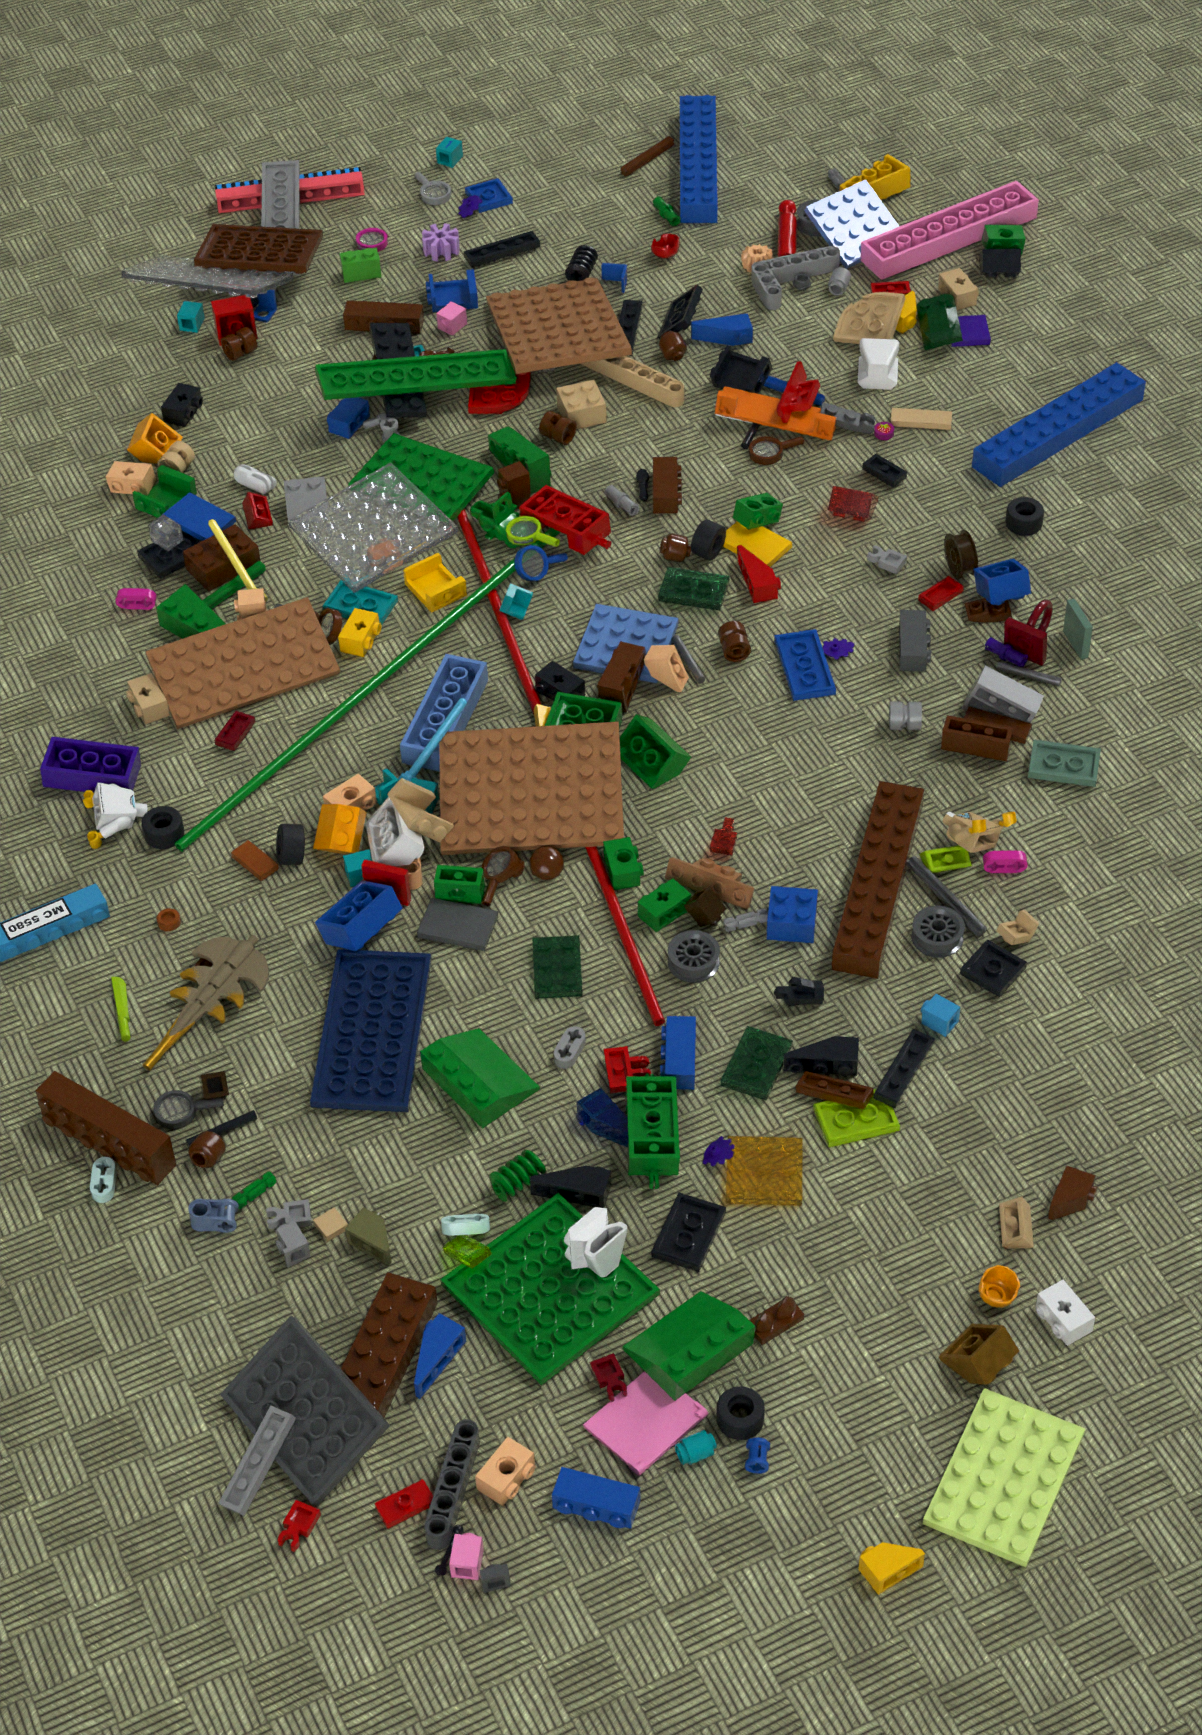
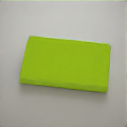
M960 845L926 850L919 854L923 864L932 873L972 866L969 852Z

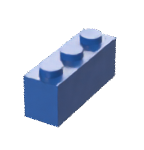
M667 1016L666 1026H662L661 1040H666V1045H661V1060H665V1065H660V1076L676 1077L677 1089L695 1090L696 1016Z
M561 1467L552 1492L553 1509L563 1514L572 1513L580 1515L589 1521L599 1520L606 1522L615 1528L625 1527L632 1529L641 1501L640 1487L565 1467Z

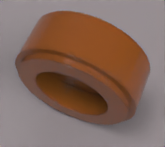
M171 908L160 911L157 915L158 927L163 931L176 930L181 924L179 912Z

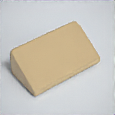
M1018 1197L999 1203L1002 1247L1033 1248L1031 1209L1028 1202L1023 1197Z

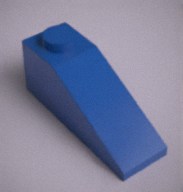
M748 313L691 321V339L732 346L753 343V327Z
M440 1313L434 1320H430L424 1328L414 1380L415 1394L419 1399L422 1398L466 1343L465 1327Z

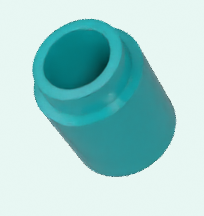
M705 1430L680 1439L679 1443L674 1445L682 1465L687 1463L691 1465L714 1455V1449L717 1448L712 1433L707 1434Z

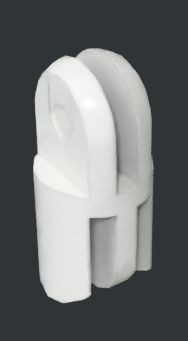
M242 464L234 469V478L239 484L264 495L276 487L277 481L274 477L255 468Z

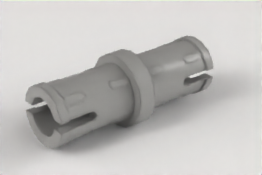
M609 485L605 489V496L611 499L616 507L622 508L630 516L638 513L639 505L633 502L628 494L620 492L613 485Z

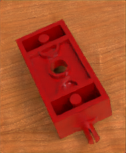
M545 485L519 506L520 516L534 517L539 520L542 529L548 526L566 534L568 547L578 553L585 555L596 545L602 546L605 549L611 547V541L604 539L611 533L609 513L548 485ZM531 525V526L534 528V532H535V531L537 530V528H536L535 526Z

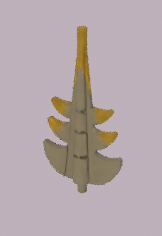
M251 935L247 941H238L229 937L212 938L193 950V957L206 959L213 965L212 967L194 966L180 973L182 979L191 980L199 986L197 989L184 986L170 991L171 997L183 1000L187 1004L158 1047L143 1063L145 1069L150 1071L164 1053L204 1014H209L219 1020L220 1023H225V1011L219 1002L220 999L230 1000L241 1009L244 1004V993L238 983L239 980L254 984L259 991L264 990L269 980L270 970L264 955L254 948L259 941L255 935Z

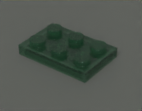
M667 567L658 594V601L721 611L729 585V576Z
M579 935L532 938L535 999L583 996Z
M747 1026L721 1078V1086L767 1101L784 1065V1053L790 1052L793 1040Z

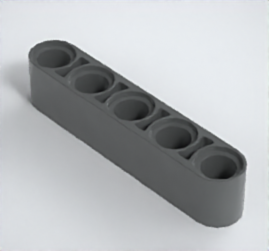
M470 1419L461 1420L454 1427L424 1528L427 1544L435 1550L446 1548L451 1541L453 1528L457 1522L479 1449L478 1426ZM465 1435H471L470 1438H463ZM459 1458L465 1459L464 1461H461V1462H456V1461H455L456 1459H459ZM451 1482H457V1484L453 1486L447 1485ZM443 1506H450V1508L446 1510L440 1509ZM436 1530L443 1531L440 1534H433V1532Z

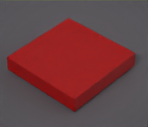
M364 859L361 865L363 880L392 886L400 904L409 906L411 892L408 870Z

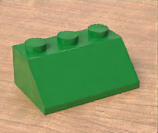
M636 714L620 736V758L652 789L680 775L691 759V756L658 724L645 716Z

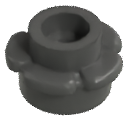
M805 273L795 275L793 286L801 291L811 286L809 275Z

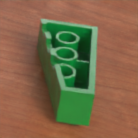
M510 426L488 434L489 451L504 467L520 461L530 475L531 494L538 492L545 485L551 486L550 477H552L547 453Z
M186 584L156 607L159 625L182 639L226 624Z

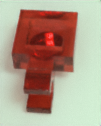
M725 817L722 830H714L710 852L733 856L737 841V832H733V818Z

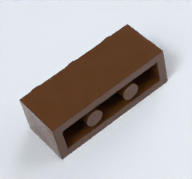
M653 457V514L678 513V505H682V492H678L682 491V479H677V477H681V465H677V457Z
M947 715L942 731L941 749L1007 762L1011 748L1013 727Z

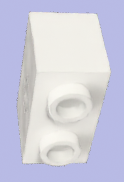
M1064 1280L1038 1293L1036 1302L1037 1314L1041 1319H1045L1049 1323L1054 1335L1058 1339H1062L1067 1346L1093 1332L1094 1315Z

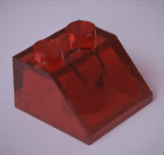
M833 486L828 511L833 512L832 516L845 518L846 514L853 516L855 521L865 522V518H872L879 496L873 493Z

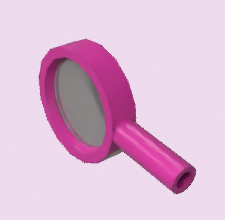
M367 228L356 235V245L359 250L377 248L379 252L384 250L388 244L386 232L379 228Z

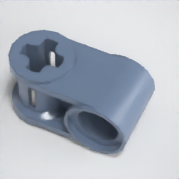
M196 1199L188 1207L191 1227L199 1232H232L237 1227L235 1213L238 1211L239 1205L232 1199Z

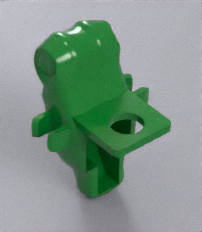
M506 492L494 503H486L480 500L472 505L470 514L479 521L481 528L487 532L484 538L492 540L495 537L499 541H504L508 547L513 549L523 546L511 543L506 534L508 523L514 518L519 517V513L514 511L517 505L512 504L511 493ZM529 524L520 525L514 528L511 534L517 537H526L533 534L534 528Z

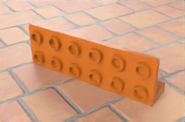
M726 386L723 388V391L719 390L717 394L715 414L831 441L836 429V417L821 414V408L812 406L807 411L792 412L788 423L783 424L781 417L777 415V405L781 400L779 398Z

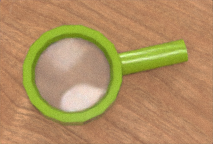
M520 516L511 520L506 526L508 540L516 545H529L537 540L554 547H558L560 543L559 539L543 534L541 523L534 517Z

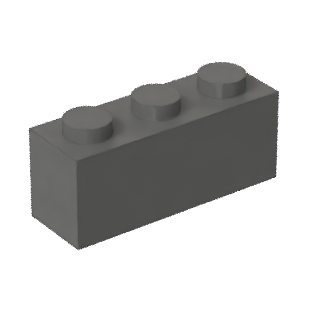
M900 610V671L926 672V664L931 663V650H927V647L931 645V635L927 634V632H930V619H926V610Z

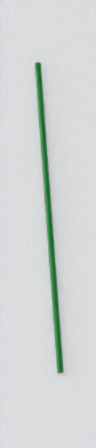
M550 528L544 534L555 538L561 532ZM537 540L531 545L543 548L547 544ZM528 550L523 554L522 565L536 554L535 550ZM514 559L175 842L176 848L183 852L516 571Z

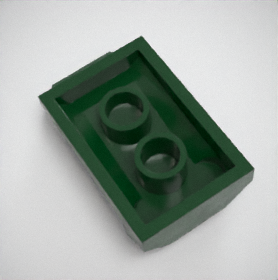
M941 294L936 297L922 299L916 305L925 350L963 341L956 303L952 295Z

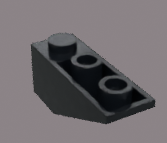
M833 1036L784 1053L783 1071L793 1073L808 1071L816 1074L857 1076L859 1038Z

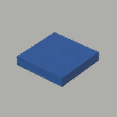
M499 178L465 187V193L468 197L476 195L482 199L483 202L479 203V209L477 210L479 213L513 204L512 196Z

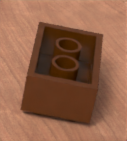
M236 524L222 531L245 570L257 561H261L258 545ZM215 535L183 551L186 570L208 592L239 575Z

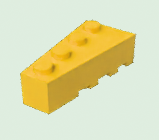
M887 154L884 156L883 161H876L871 169L865 168L861 171L860 176H853L841 184L839 188L841 191L863 180H867L880 200L887 199L889 196L901 193L903 190L911 187L910 167Z

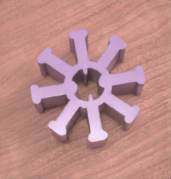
M444 223L442 230H439L436 224L430 225L431 231L423 230L422 244L424 256L431 255L432 261H438L439 256L443 255L445 261L451 260V253L458 255L460 251L457 228L450 230V224Z

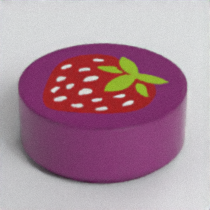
M879 422L874 427V436L879 440H889L894 436V426L889 422Z

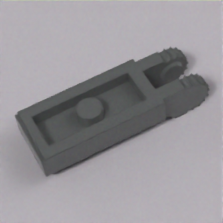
M822 403L820 413L836 417L835 426L854 432L873 433L876 421L874 415L869 413L861 414L833 404Z

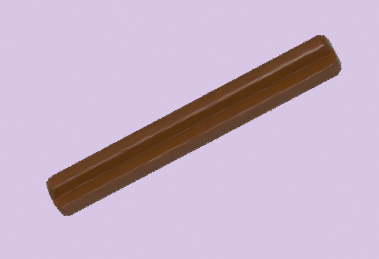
M667 136L620 168V173L625 177L674 146V139Z

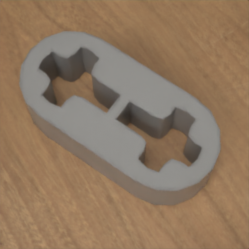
M577 1026L569 1027L563 1033L554 1050V1062L557 1067L567 1069L572 1067L577 1061L586 1043L585 1031ZM575 1037H579V1038H576V1039L573 1041V1043H571V1039H574Z

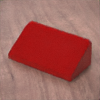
M248 492L242 502L248 529L272 526L273 521L267 497Z

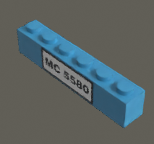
M95 883L0 922V962L110 917L107 901L97 884Z

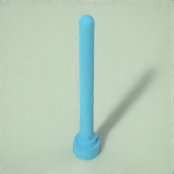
M460 698L410 770L401 773L398 778L399 780L403 778L411 781L412 778H417L416 775L466 706V699Z

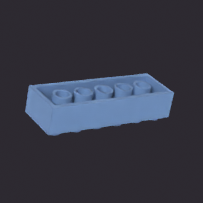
M445 654L400 743L402 763L408 765L415 763L460 698L466 699L467 704L447 732L465 730L488 682L487 662ZM439 744L422 768L440 772Z

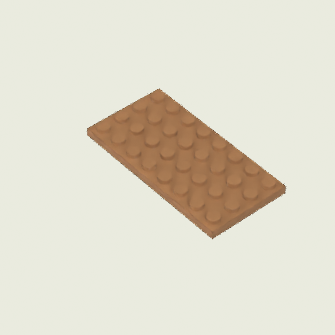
M308 597L145 651L156 681L167 700L168 709L177 729L340 674V668Z

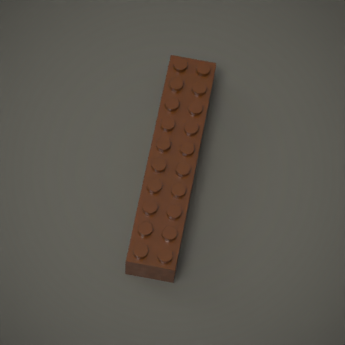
M879 781L833 948L831 970L879 978L907 870V862L910 858L923 808V788Z

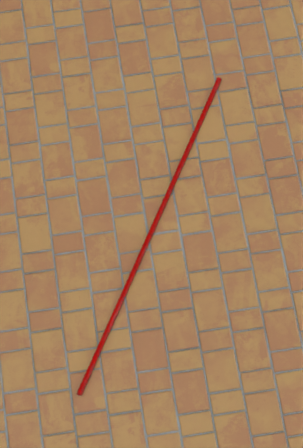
M463 509L457 516L481 581L484 584L491 578L466 511ZM495 588L487 596L534 715L536 704L541 705V702L506 613L499 611L502 603ZM597 846L585 847L653 1024L661 1026L665 1023L664 1016Z

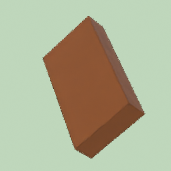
M249 840L231 852L232 858L260 881H263L279 869L278 863Z

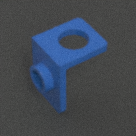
M602 263V280L621 281L622 293H625L627 265Z
M258 285L256 289L259 305L254 311L255 320L269 322L277 311L275 290ZM265 311L268 312V315L261 317L258 313Z

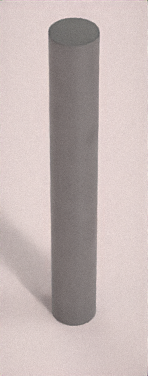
M674 635L672 642L696 681L703 683L705 681L704 675L679 635Z
M998 662L996 670L1056 686H1060L1062 681L1060 677Z

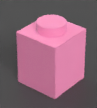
M450 302L436 313L438 329L452 336L467 324L466 308L456 303Z
M472 1533L454 1535L449 1563L451 1577L479 1580L484 1551L482 1537Z

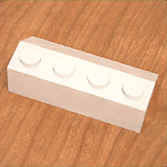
M388 797L365 823L372 861L395 867L410 865L424 851L422 835L408 829Z

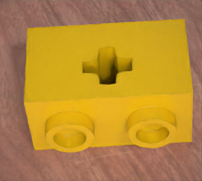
M354 608L338 636L340 652L360 657L366 655L368 649L372 648L376 635H379L382 625L379 623L378 613Z

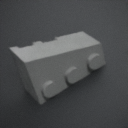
M985 665L970 688L961 709L967 710L968 707H973L1031 723L1038 712L1044 696Z

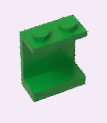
M161 465L157 469L159 482L150 490L149 494L144 495L134 491L132 495L135 509L163 520V513L189 492L196 495L197 490L195 478Z

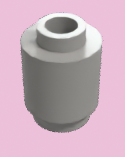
M837 267L833 270L828 283L830 293L839 296L846 291L851 279L849 270L843 267Z

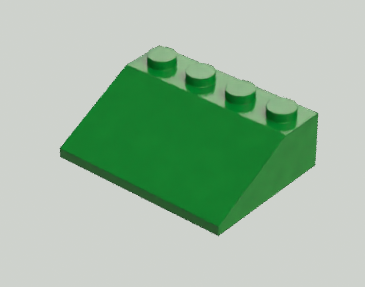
M557 692L545 726L619 722L620 729L622 723V703Z
M480 1028L439 1038L420 1051L422 1069L482 1129L540 1090V1086Z
M700 1291L622 1346V1350L676 1401L753 1345L755 1325L738 1309Z

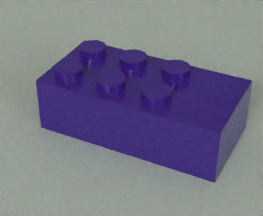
M52 736L40 767L43 787L80 792L91 790L94 793L97 783H103L108 785L116 784L121 788L133 791L141 768L139 747Z

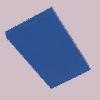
M816 629L774 635V642L793 701L836 695V687Z

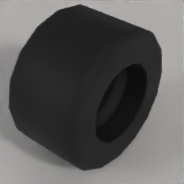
M1029 497L1013 499L1006 509V527L1016 535L1030 536L1036 534L1043 525V505Z
M708 519L702 521L692 538V553L709 561L715 559L725 542V527Z
M158 806L152 808L142 818L141 826L144 839L153 848L169 849L174 847L175 842L184 836L182 816L173 807Z
M280 824L276 838L278 863L280 865H301L305 853L304 827L301 824Z
M744 1386L732 1387L726 1390L719 1397L716 1407L717 1425L721 1432L735 1440H747L756 1436L762 1430L765 1419L764 1401L760 1394ZM742 1408L748 1410L751 1414L745 1418L734 1417L730 1412Z

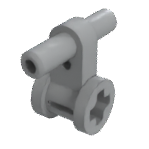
M385 413L376 415V418L364 421L363 426L365 429L379 425L383 431L382 441L385 443L393 433L400 435L397 431L398 421L396 419L401 417H386Z

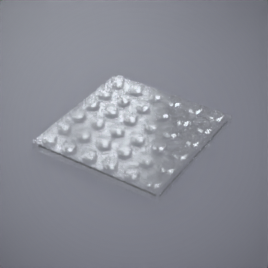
M391 462L288 521L289 527L353 593L459 532L457 525Z

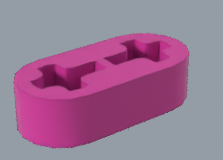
M122 588L117 592L115 603L122 609L148 610L155 606L157 595L150 589Z
M990 851L983 856L984 870L989 873H1019L1027 869L1028 866L1026 854L1022 851Z

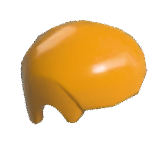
M996 1265L984 1272L979 1282L978 1292L981 1299L991 1307L1004 1308L1012 1304L1017 1297L1020 1281L1013 1270L1007 1266Z

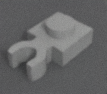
M873 546L872 553H867V560L873 563L878 562L879 568L897 574L906 564L907 556L891 549L884 552L881 547Z
M309 1199L283 1203L284 1209L277 1207L266 1209L267 1217H275L274 1219L267 1220L268 1228L274 1229L281 1224H288L294 1220L299 1227L312 1226Z

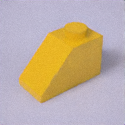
M914 291L905 295V302L897 323L896 330L902 334L916 325L917 308Z
M882 1542L875 1547L870 1546L861 1553L858 1570L879 1595L924 1566L925 1553L922 1549Z

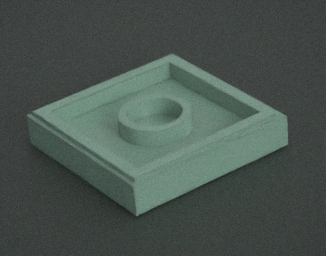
M1073 598L1067 600L1063 632L1081 660L1086 659L1089 656L1093 626L1077 601Z

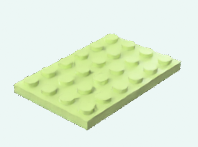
M984 1388L923 1518V1525L1027 1567L1082 1441L1085 1428Z

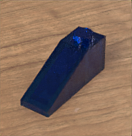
M602 1088L577 1101L576 1118L582 1126H586L591 1133L628 1148L627 1116Z

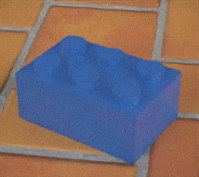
M361 880L315 921V924L327 945L357 951L372 936L379 933L380 929L387 922L393 920L396 914L403 908L392 886Z

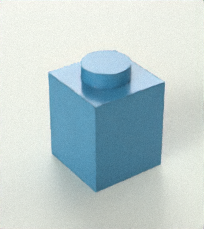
M935 994L930 1001L926 1000L921 1007V1024L946 1037L959 1022L960 1006Z

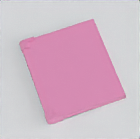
M644 1371L627 1386L626 1397L620 1392L614 1397L615 1401L608 1402L584 1423L583 1427L628 1465L635 1474L640 1476L708 1415V1411L686 1393L674 1401Z

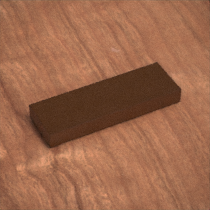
M968 707L964 716L965 719L1013 727L1012 741L1026 744L1032 730L1031 723L973 707Z
M808 1071L803 1073L795 1086L796 1093L863 1110L874 1095L872 1087Z

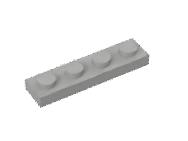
M274 1406L269 1407L218 1504L245 1516L296 1417Z

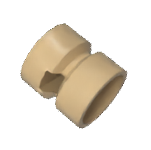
M176 441L159 459L158 467L164 465L183 473L194 460V451L188 444Z

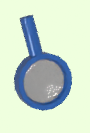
M529 545L521 548L516 553L514 559L515 569L522 579L533 582L542 579L547 574L549 564L567 561L568 556L566 553L547 556L542 548L536 545Z

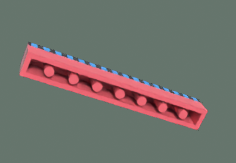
M361 167L300 174V203L365 195ZM262 179L215 185L219 213L262 208Z

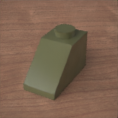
M363 1207L345 1228L347 1243L389 1266L392 1262L384 1218L378 1212H371Z

